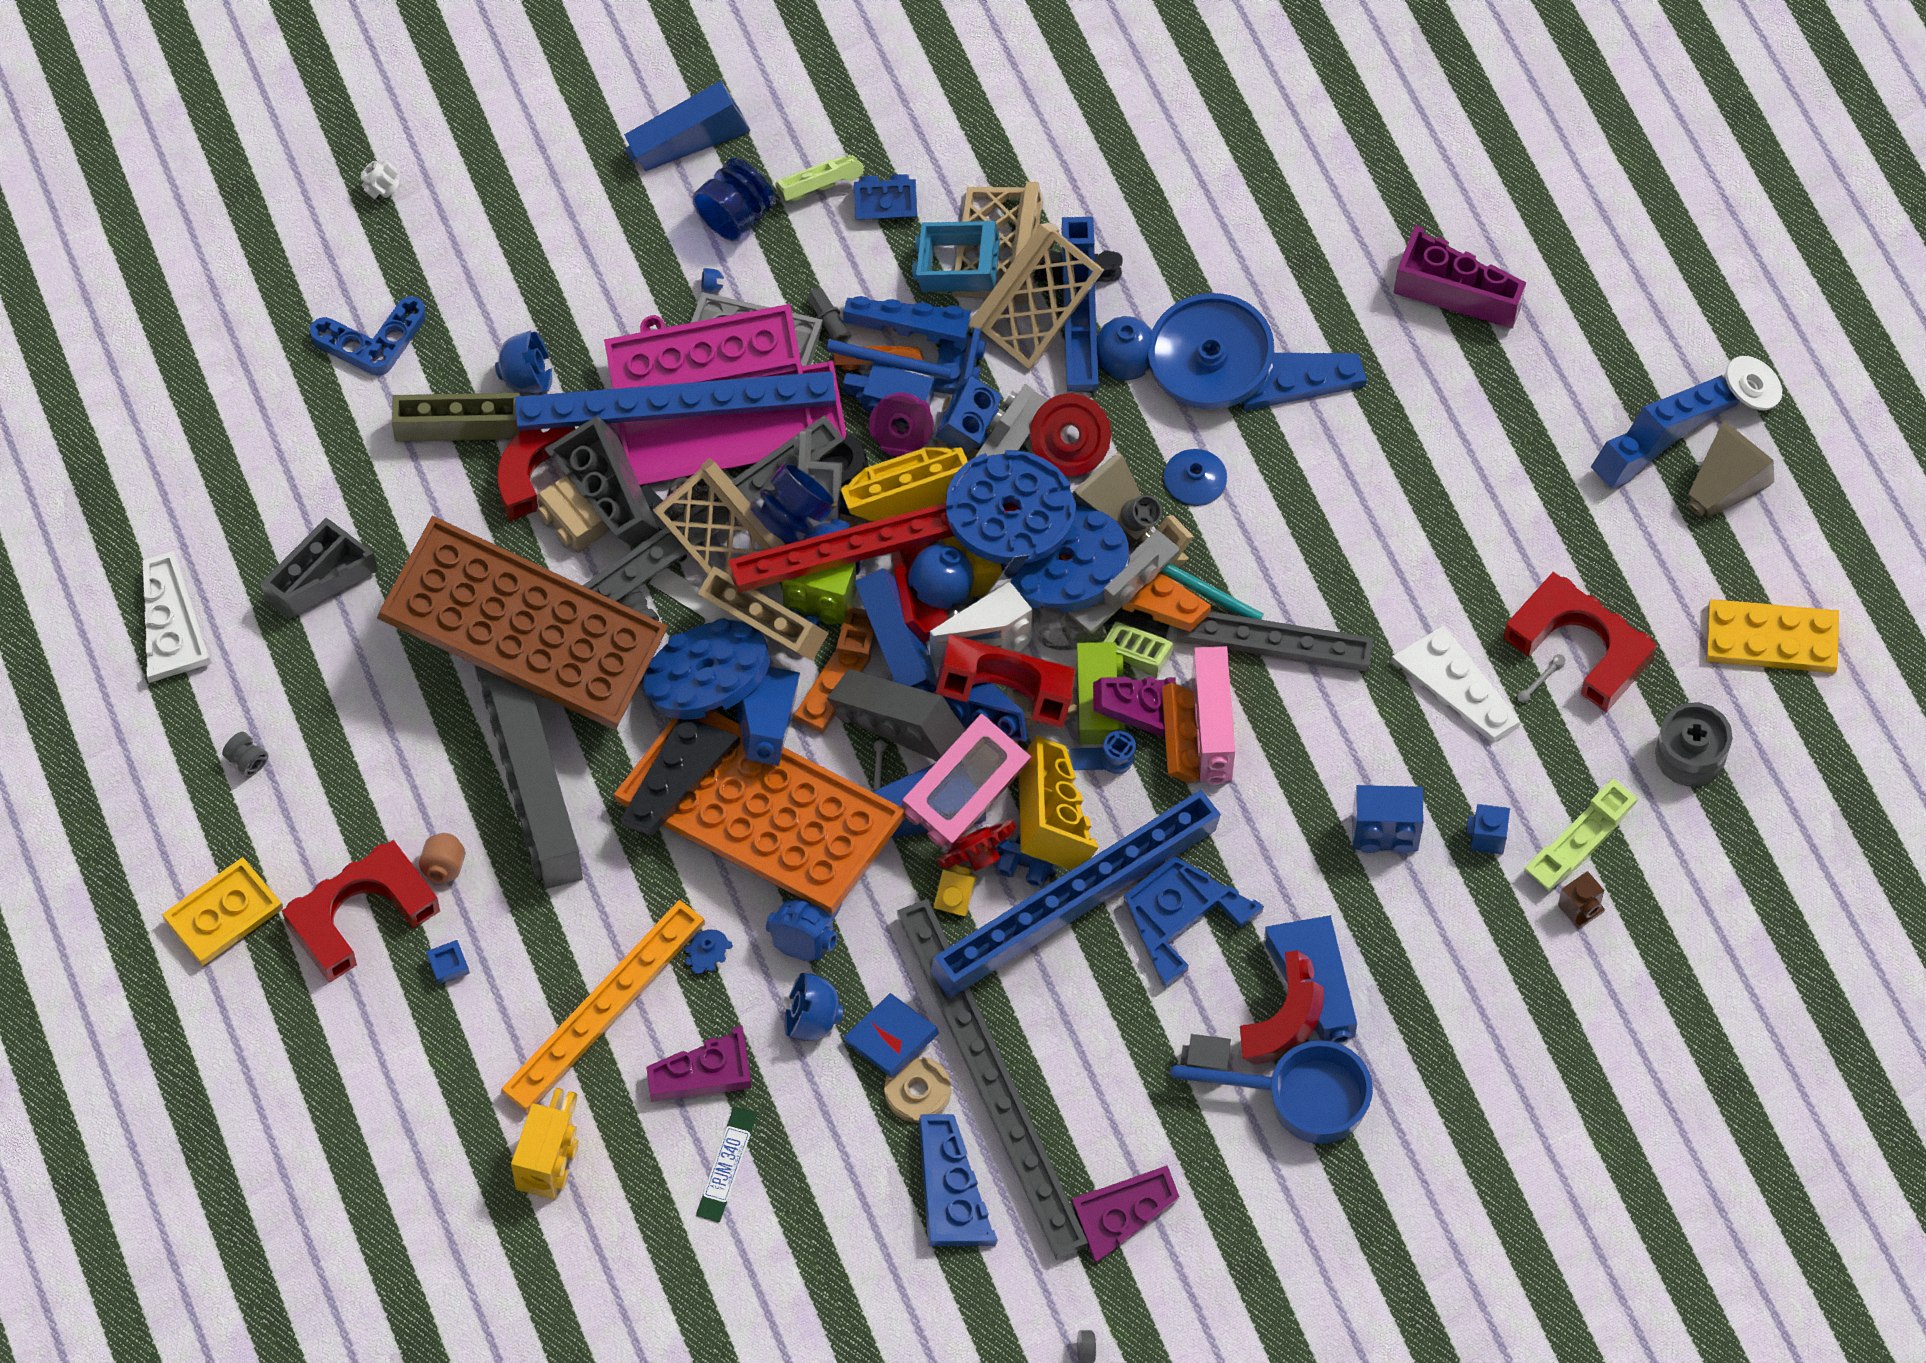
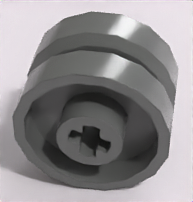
M1700 702L1684 703L1673 708L1663 720L1655 748L1656 762L1663 774L1673 782L1688 787L1703 786L1714 781L1722 773L1733 739L1731 725L1724 714L1707 704Z

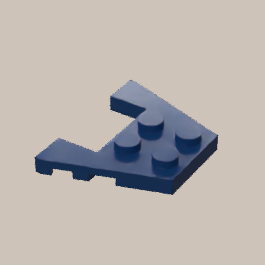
M1175 856L1124 894V902L1158 977L1165 988L1186 973L1189 967L1168 943L1216 906H1219L1240 929L1260 915L1264 908L1260 902L1254 899L1250 901L1239 895L1238 890L1219 884L1212 880L1211 876Z

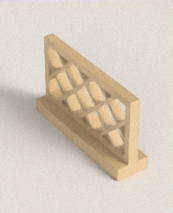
M1026 182L1025 188L967 187L962 222L988 221L984 216L997 207L1004 214V216L996 221L997 228H1001L1009 221L1016 226V230L1007 237H1004L999 232V252L1007 247L1012 252V256L1002 264L998 261L997 277L1002 273L1005 274L1039 227L1043 204L1039 182ZM974 197H987L991 201L979 211L973 206ZM1009 198H1020V203L1010 211L1002 205ZM958 245L955 271L977 270L979 258L970 263L965 258V254L975 246L980 250L981 245ZM1027 282L1021 290L1027 289ZM954 291L952 295L957 297H988L992 291ZM1028 293L1016 296V303L1028 304Z
M1052 223L1039 225L968 323L973 328L981 329L1028 369L1034 367L1104 271L1103 268L1058 233L1060 230ZM1056 242L1065 248L1066 262L1051 263L1050 249ZM1072 255L1076 257L1078 260L1073 261ZM1045 258V264L1040 265L1042 260ZM1083 263L1093 271L1086 282L1075 283L1073 264ZM1067 265L1069 284L1055 286L1052 267ZM1046 268L1048 287L1033 288L1032 274L1036 269ZM1027 282V289L1021 290ZM1082 286L1077 293L1076 287ZM1070 288L1072 301L1067 307L1057 308L1055 289ZM1049 290L1051 309L1036 310L1034 292ZM1028 293L1030 311L1016 313L1014 299L1018 294ZM1009 307V314H1004ZM1058 311H1064L1062 315L1059 317ZM1052 312L1054 326L1048 332L1039 333L1037 314ZM1031 315L1033 333L1019 335L1016 317ZM1010 318L1012 336L1002 337L993 329L1000 319ZM1040 336H1046L1041 342ZM1034 337L1035 352L1028 358L1021 352L1019 339ZM1007 340H1013L1014 346Z
M710 458L700 465L701 469L653 509L655 514L708 575L712 569L708 565L709 551L726 552L725 570L722 571L730 575L727 562L731 559L732 552L752 554L785 545L716 462ZM703 479L709 486L708 501L691 500L692 487ZM686 493V499H679ZM714 493L721 501H714ZM673 503L685 504L684 522L671 521L664 511ZM691 504L708 505L706 523L689 522ZM713 506H726L730 511L729 525L712 524ZM736 518L741 525H734V519ZM676 526H683V534ZM689 527L706 528L704 546L691 545L689 543ZM711 528L728 529L727 547L710 546ZM733 530H746L750 534L749 549L732 548ZM755 541L762 549H754ZM696 550H704L703 558Z

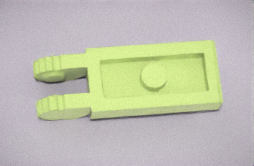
M849 154L777 180L775 185L778 193L785 201H797L806 197L807 193L813 190L829 189L839 180L845 179L851 182L864 174L863 171L865 170L862 163L856 157Z

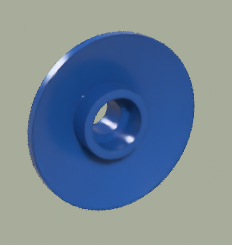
M1188 449L1177 453L1168 461L1164 470V484L1169 494L1177 501L1191 506L1206 505L1215 501L1224 492L1227 484V471L1223 462L1213 453L1202 449ZM1192 470H1199V471H1201V473H1200V474H1193L1191 471H1192Z

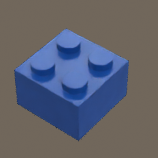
M1356 785L1352 811V850H1361L1365 853L1392 850L1399 854L1418 851L1424 823L1423 787Z

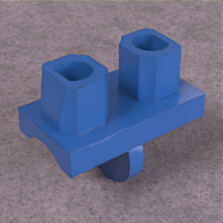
M1018 834L1016 842L1005 839L998 843L997 850L1000 855L997 863L998 874L1010 878L1014 877L1018 864L1028 867L1026 882L1039 888L1044 886L1049 875H1055L1057 865L1021 852L1020 834Z

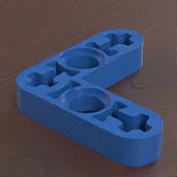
M417 297L403 298L396 305L373 339L331 318L322 317L316 319L311 324V339L316 347L372 375H384L391 370L426 319L425 307L423 302ZM413 309H416L417 314L411 313L406 319L405 311L411 312ZM327 330H330L331 336L324 334L320 337L319 332L325 333ZM397 330L403 333V337L398 341L392 342L386 338L387 334L391 331ZM349 341H356L360 344L359 348L354 352L345 351L343 346ZM383 353L384 361L378 360L376 363H373L372 358L378 359Z

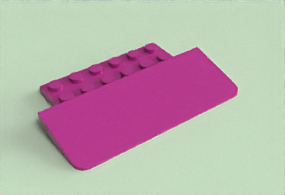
M790 304L604 339L612 389L833 371L836 406L609 424L614 427L640 486L693 476L701 469L700 465L708 458L716 462L722 470L756 464L824 415L844 440L846 438V428L833 361L802 366Z

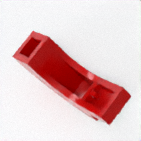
M575 426L550 428L546 432H542L541 429L525 430L515 436L508 444L499 462L498 485L502 506L509 521L537 511V494L530 481L531 475L538 465L552 458L545 448L575 430Z
M1298 950L1285 952L1288 992L1285 1003L1280 1011L1264 1022L1240 1026L1242 1059L1253 1065L1281 1059L1289 1050L1304 1043L1319 1021L1324 1002V987L1315 981H1310L1314 977L1312 961Z

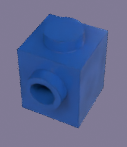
M1477 804L1475 816H1468L1466 835H1472V851L1495 854L1504 853L1510 808Z

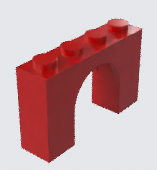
M1552 572L1506 623L1503 639L1529 657L1545 638L1557 628L1577 625L1588 628L1596 633L1604 643L1606 655L1584 679L1581 695L1607 713L1653 661L1657 645L1649 635L1644 632H1638L1628 625L1621 615L1611 613L1604 608L1594 596L1586 595L1577 589L1570 579Z
M949 634L940 663L935 694L968 702L973 684L982 682L1001 684L1021 692L1030 699L1033 706L1031 720L1063 728L1072 700L1075 668Z
M394 839L387 844L376 846L367 857L359 862L349 863L340 874L332 879L321 881L312 892L304 897L293 899L282 910L286 926L329 983L357 966L354 951L334 925V917L338 908L350 897L361 893H375L386 897L396 906L412 929L440 912L438 897Z

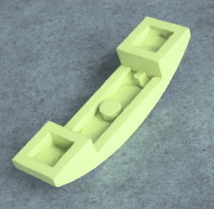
M1612 778L1591 800L1590 806L1549 847L1546 845L1524 867V870L1550 891L1576 870L1604 842L1633 808L1638 798Z

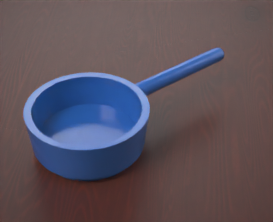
M1310 1041L1295 1046L1279 1060L1272 1077L1175 1065L1170 1069V1075L1175 1079L1271 1090L1274 1110L1283 1127L1295 1137L1316 1144L1333 1143L1350 1135L1361 1123L1370 1106L1373 1094L1371 1075L1363 1060L1346 1046L1331 1041Z

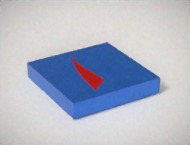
M889 993L844 1036V1040L852 1049L888 1076L894 1078L939 1034V1031L935 1025L892 993Z

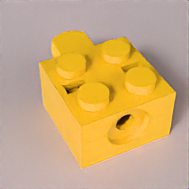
M556 1088L549 1107L535 1103L531 1104L511 1162L516 1190L553 1200L556 1198L558 1189L564 1190L569 1174L566 1166L569 1158H575L579 1145V1140L575 1139L577 1127L573 1126L572 1115L577 1102V1093L569 1091L563 1104L564 1090Z

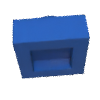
M458 940L426 951L438 985L470 974Z

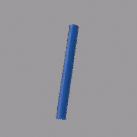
M831 339L828 340L826 352L946 380L950 379L952 370L951 367Z

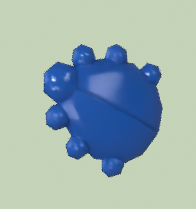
M707 929L700 933L697 932L692 938L694 940L691 945L685 948L686 953L691 956L686 959L685 963L687 965L693 964L692 971L695 974H702L706 968L710 972L714 971L716 962H725L726 957L724 954L726 949L733 947L732 942L728 941L725 934L719 930Z

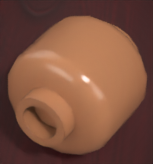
M440 833L433 835L425 841L419 859V868L432 882L443 883L453 881L460 874L466 855L465 848L459 839L452 834Z

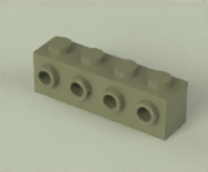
M520 393L393 395L392 427L395 442L513 439L522 432L518 431L515 404V397L520 396Z

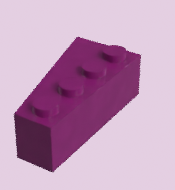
M1415 224L1397 269L1393 293L1513 329L1522 306L1526 282L1492 264L1486 266L1478 262L1476 256L1467 251L1463 254L1449 247L1448 241L1439 236L1437 239L1425 234V229Z

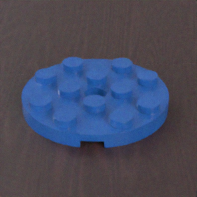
M1005 450V454L987 456L985 453L979 455L957 471L947 491L946 517L949 527L957 540L975 555L1000 564H1009L1016 556L1030 555L1025 560L1024 564L1043 559L1062 546L1073 527L1076 502L1074 501L1070 490L1071 485L1067 478L1052 463L1028 452ZM1006 503H1014L1020 510L1007 511L1005 513V509L1002 506Z
M1076 505L1072 530L1062 546L1043 559L1023 564L1012 579L1011 584L1029 606L1040 610L1044 606L1059 608V612H1070L1093 606L1104 600V587L1128 566V562L1130 563L1127 537L1121 526L1109 515L1087 506ZM1060 553L1073 556L1068 561L1057 560ZM1001 564L1002 573L1009 564Z
M720 618L714 622L692 628L682 634L673 635L668 640V644L653 657L644 677L645 692L655 710L664 716L674 719L706 717V711L723 706L724 710L746 698L765 677L770 665L767 642L762 633L748 623L728 620L726 618Z

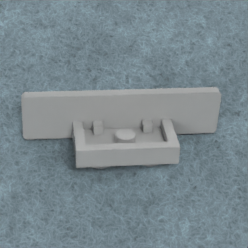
M1024 384L1018 394L1012 390L1002 405L1006 412L999 409L989 424L994 430L975 457L985 453L987 456L1005 454V450L1018 451L1030 433L1033 417L1047 399L1035 392L1036 390L1027 384Z
M811 429L800 431V436H796L794 441V455L799 456L798 468H794L793 487L798 488L797 500H793L791 511L792 519L796 520V532H792L790 543L804 540L808 533V526L814 527L821 523H831L832 519L840 520L842 463L810 461Z
M1156 530L1130 554L1128 566L1104 587V600L1081 610L1070 611L1069 616L1088 633H1094L1118 609L1131 601L1145 584L1150 583L1158 572L1179 554V547L1160 531Z

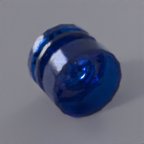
M730 158L726 161L723 167L716 171L714 179H708L692 196L693 205L703 221L715 233L732 242L739 241L753 227L754 221L760 220L776 203L775 194L764 176L752 165L738 158Z
M785 462L770 479L778 493L766 488L760 491L762 499H754L750 504V509L772 534L790 544L807 539L806 535L811 536L816 532L814 525L808 517L823 522L837 504L831 494L814 478L793 464Z

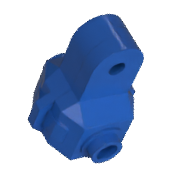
M802 898L800 900L785 901L777 913L772 912L766 922V931L770 932L772 936L773 946L785 955L803 961L821 960L827 950L832 951L836 945L837 932L833 931L832 921L837 916L841 905L832 915Z

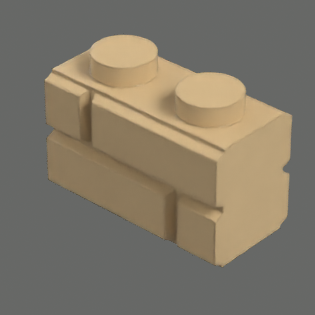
M565 475L556 481L553 486L550 485L538 494L539 508H537V512L545 524L552 523L557 529L556 535L565 547L571 545L576 552H581L608 532L605 522L596 513L590 502L582 496L577 486L568 476Z

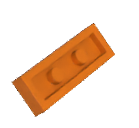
M835 650L795 712L794 720L823 734L835 716V709L827 697L848 669L863 673L871 660V653L866 658L839 653Z
M1171 682L1162 686L1168 775L1191 784L1200 780L1194 693Z

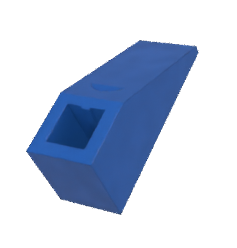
M988 682L973 684L968 702L943 696L963 727L968 728L982 713L1009 738L1023 742L1028 740L1024 711L994 684Z

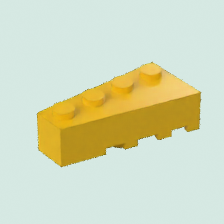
M1036 736L1025 751L1031 756L1030 762L1019 774L1021 852L1072 871L1091 859L1097 851L1098 845L1096 839L1091 838L1089 834V829L1092 826L1089 817L1083 815L1080 806L1083 803L1081 792L1077 791L1073 784L1076 776L1066 746Z

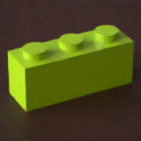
M1116 642L1077 643L1079 745L1103 744L1106 736L1111 732H1125V723L1093 711V682L1101 677H1117V674H1123V654L1116 655Z

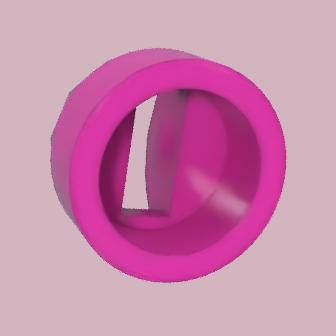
M651 315L641 322L640 332L650 331V327L656 325L657 329L666 328V325L659 316Z

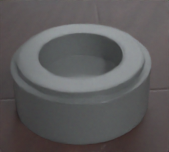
M1092 1330L1078 1331L1077 1355L1079 1363L1095 1362L1096 1339Z

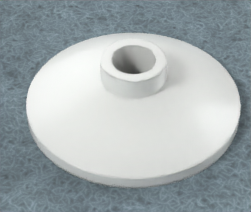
M1739 356L1728 364L1725 373L1727 384L1732 393L1742 403L1757 410H1769L1780 402L1782 398L1781 383L1774 371L1764 362L1750 356Z

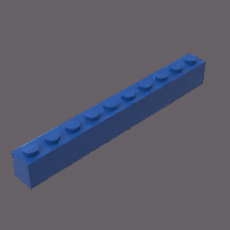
M1199 790L934 956L931 975L947 996L952 998L1163 865L1173 856H1177L1215 832L1221 816L1220 812L1205 793Z

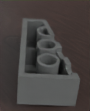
M596 416L545 448L546 452L559 464L560 469L577 486L578 491L594 507L593 509L616 537L635 547L660 531L614 427Z
M851 669L846 671L827 697L835 709V716L841 721L857 725L934 761H938L966 731L943 696Z

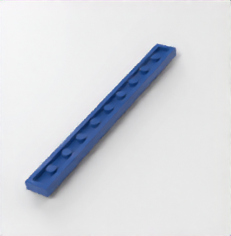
M833 371L518 396L515 397L518 431L581 426L596 416L606 423L612 424L836 406Z

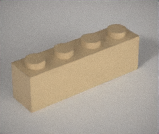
M713 566L697 593L811 661L814 660L829 634L827 631L755 589L737 593L731 575Z

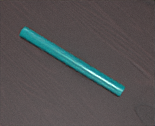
M1170 563L1159 571V573L1168 576L1172 580L1242 617L1261 620L1264 613Z

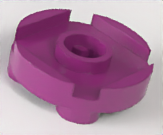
M904 392L885 395L872 410L869 419V430L873 439L877 440L883 451L898 457L922 449L930 440L934 428L929 404L915 395ZM900 417L904 418L909 423V427H906L904 432L899 431V426L894 424V420H898Z

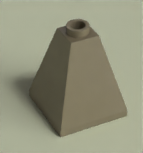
M1724 421L1688 493V508L1699 517H1702L1704 514L1709 518L1769 487L1774 483L1773 459Z
M1119 451L1073 491L1072 495L1076 505L1102 511L1113 518L1123 529L1130 548H1133L1136 544L1140 546L1153 534L1151 531L1153 526L1134 531L1128 529L1121 520L1123 505L1129 500L1141 496L1123 455Z

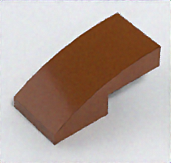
M849 606L845 623L842 624L836 652L868 658L876 635L865 609Z

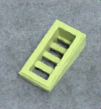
M1115 622L1103 643L1114 642L1119 634L1125 636L1120 645H1116V655L1123 654L1124 662L1157 678L1172 655L1174 643L1145 631ZM1131 639L1135 641V643L1132 646L1131 650L1126 649V646ZM1141 645L1146 647L1142 654L1137 653ZM1152 650L1157 652L1154 658L1148 657Z

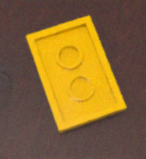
M242 857L165 911L162 917L201 966H204L280 912L283 906L275 894Z

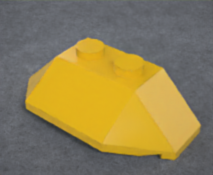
M926 447L863 469L848 485L841 488V493L850 514L873 522L946 503L947 491L952 478L968 461L962 448Z

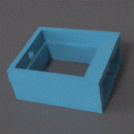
M922 222L921 234L916 235L915 238L918 261H913L912 265L913 279L918 280L921 292L992 291L996 286L1000 235L996 222ZM981 245L978 270L932 271L934 246Z

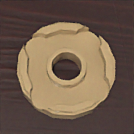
M913 1058L894 1078L886 1076L884 1087L886 1104L893 1114L909 1122L919 1123L921 1114H942L948 1106L951 1096L949 1075L942 1065L931 1058ZM913 1083H922L927 1087V1091L921 1096H915L908 1091V1088Z

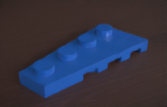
M864 296L847 298L843 311V323L879 331L884 330L887 326L893 328L897 335L909 337L914 333L927 335V341L938 344L941 342V339L954 341V347L960 349L965 348L970 326L968 323L971 320V310H964L959 306L935 307L923 302L906 304L894 299L876 301Z
M1275 353L1273 367L1266 382L1255 394L1241 403L1244 411L1365 387L1367 379L1358 353Z
M921 1114L919 1117V1133L928 1246H996L998 1239L995 1231L991 1228L988 1219L989 1213L978 1191V1182L974 1171L971 1170L969 1165L968 1153L954 1114Z

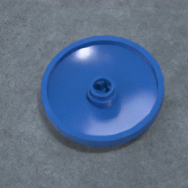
M1205 293L1185 298L1167 309L1157 320L1151 332L1153 338L1151 348L1148 351V358L1155 381L1171 398L1193 408L1221 409L1243 402L1262 387L1273 367L1275 355L1274 339L1267 320L1254 306L1231 295Z

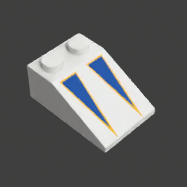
M1007 582L930 631V657L933 666L940 665L949 634L1010 651H1021L1032 639V608L1011 582Z

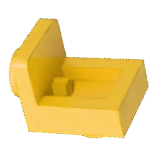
M956 864L952 868L943 869L933 908L967 916L974 885L978 879V875L971 873V867Z

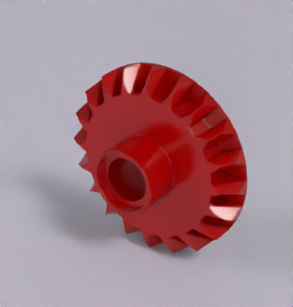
M1075 393L1060 394L1047 400L1033 417L1030 428L1032 449L1035 455L1052 463L1064 476L1082 475L1095 469L1104 460L1110 449L1112 438L1111 423L1105 411L1096 401L1085 395ZM1071 425L1076 427L1079 432V438L1075 443L1067 438V430Z
M1007 819L989 827L986 826L957 841L951 850L947 849L936 860L943 868L952 867L956 864L959 865L969 860L974 871L983 869L1000 859L995 846L1012 835L1016 825L1013 819Z

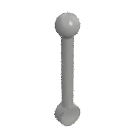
M1560 654L1555 655L1552 664L1526 690L1518 693V700L1521 703L1528 702L1530 695L1556 668L1564 667L1565 657Z
M877 740L873 745L876 751L874 791L880 789L882 755L886 749V744L882 740Z

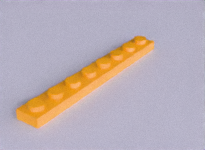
M678 900L501 1088L502 1094L528 1114L531 1104H537L705 925V919L681 900Z

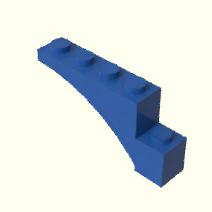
M1062 217L1061 235L1095 262L1093 217ZM1062 247V262H1066L1065 248ZM1072 255L1073 261L1078 260L1076 257ZM1083 263L1073 264L1075 283L1086 282L1093 271ZM1067 265L1062 266V285L1069 284ZM1095 283L1064 324L1067 392L1098 391ZM1082 286L1076 287L1077 293ZM1062 288L1063 307H1067L1072 301L1070 288Z
M1721 375L1646 405L1627 433L1605 443L1591 468L1611 489L1627 483L1647 464L1680 438L1709 419L1737 406L1740 400L1732 393L1726 379Z

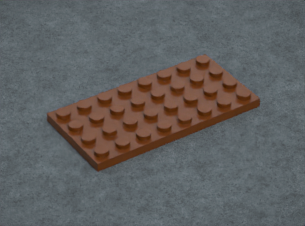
M433 515L377 619L615 731L668 628L667 625Z

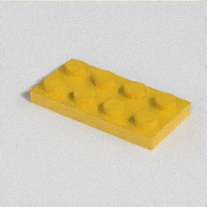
M1710 599L1708 604L1706 662L1836 673L1838 668L1839 610Z

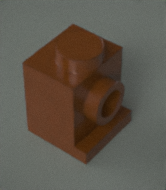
M1587 871L1562 888L1558 906L1579 930L1604 913L1605 909L1601 902L1605 890Z

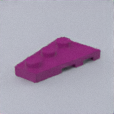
M1101 677L1093 682V711L1165 738L1162 686L1171 682L1176 684V677H1167L1164 680H1155V677H1146L1142 680H1132L1130 677Z
M743 1025L732 1029L731 1034L720 1039L713 1037L704 1041V1046L688 1053L681 1051L646 1067L651 1102L751 1088Z
M1168 1165L1072 1198V1206L1088 1241V1248L1095 1265L1179 1199L1180 1196Z

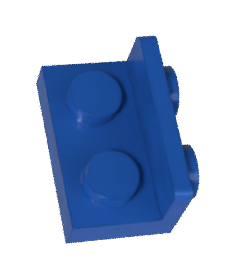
M908 174L891 175V180L878 181V176H861L860 182H854L855 220L917 218L916 179H909Z
M974 328L973 336L967 335L964 349L954 347V341L942 339L937 364L951 367L952 370L949 380L934 377V392L953 395L957 387L968 377L973 376L979 380L981 368L976 367L977 360L984 358L986 341L981 340V329Z

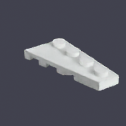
M174 551L143 560L148 683L211 664Z
M1445 625L1391 657V663L1398 669L1403 668L1412 676L1413 681L1421 687H1427L1437 695V700L1446 707L1448 705L1461 714V719L1492 743L1519 728L1520 720Z

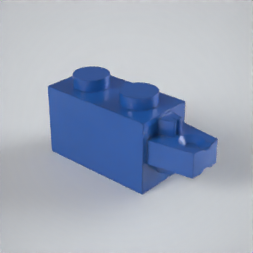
M873 363L870 374H864V376L846 373L842 384L843 393L856 397L857 401L863 403V410L869 413L888 394L897 392L909 393L925 400L929 406L934 397V378L878 363ZM900 417V418L898 419L899 421H901V422H903V423H905V424H909L908 422L905 421L904 418H901V417Z

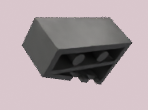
M326 517L261 582L265 602L288 619H291L377 572L375 555L373 551Z

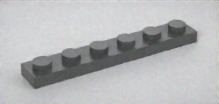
M1210 612V615L1190 632L1178 628L1176 641L1210 647L1227 646L1229 650L1368 672L1374 638Z

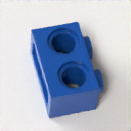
M973 376L968 377L957 387L935 433V437L953 448H962L965 456L975 448L981 449L989 437V433L986 430L999 411L997 406L1002 395Z

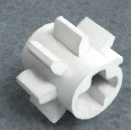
M386 159L381 165L377 161H372L361 174V179L364 181L361 186L373 199H376L379 194L387 198L399 185V180L396 178L399 173Z

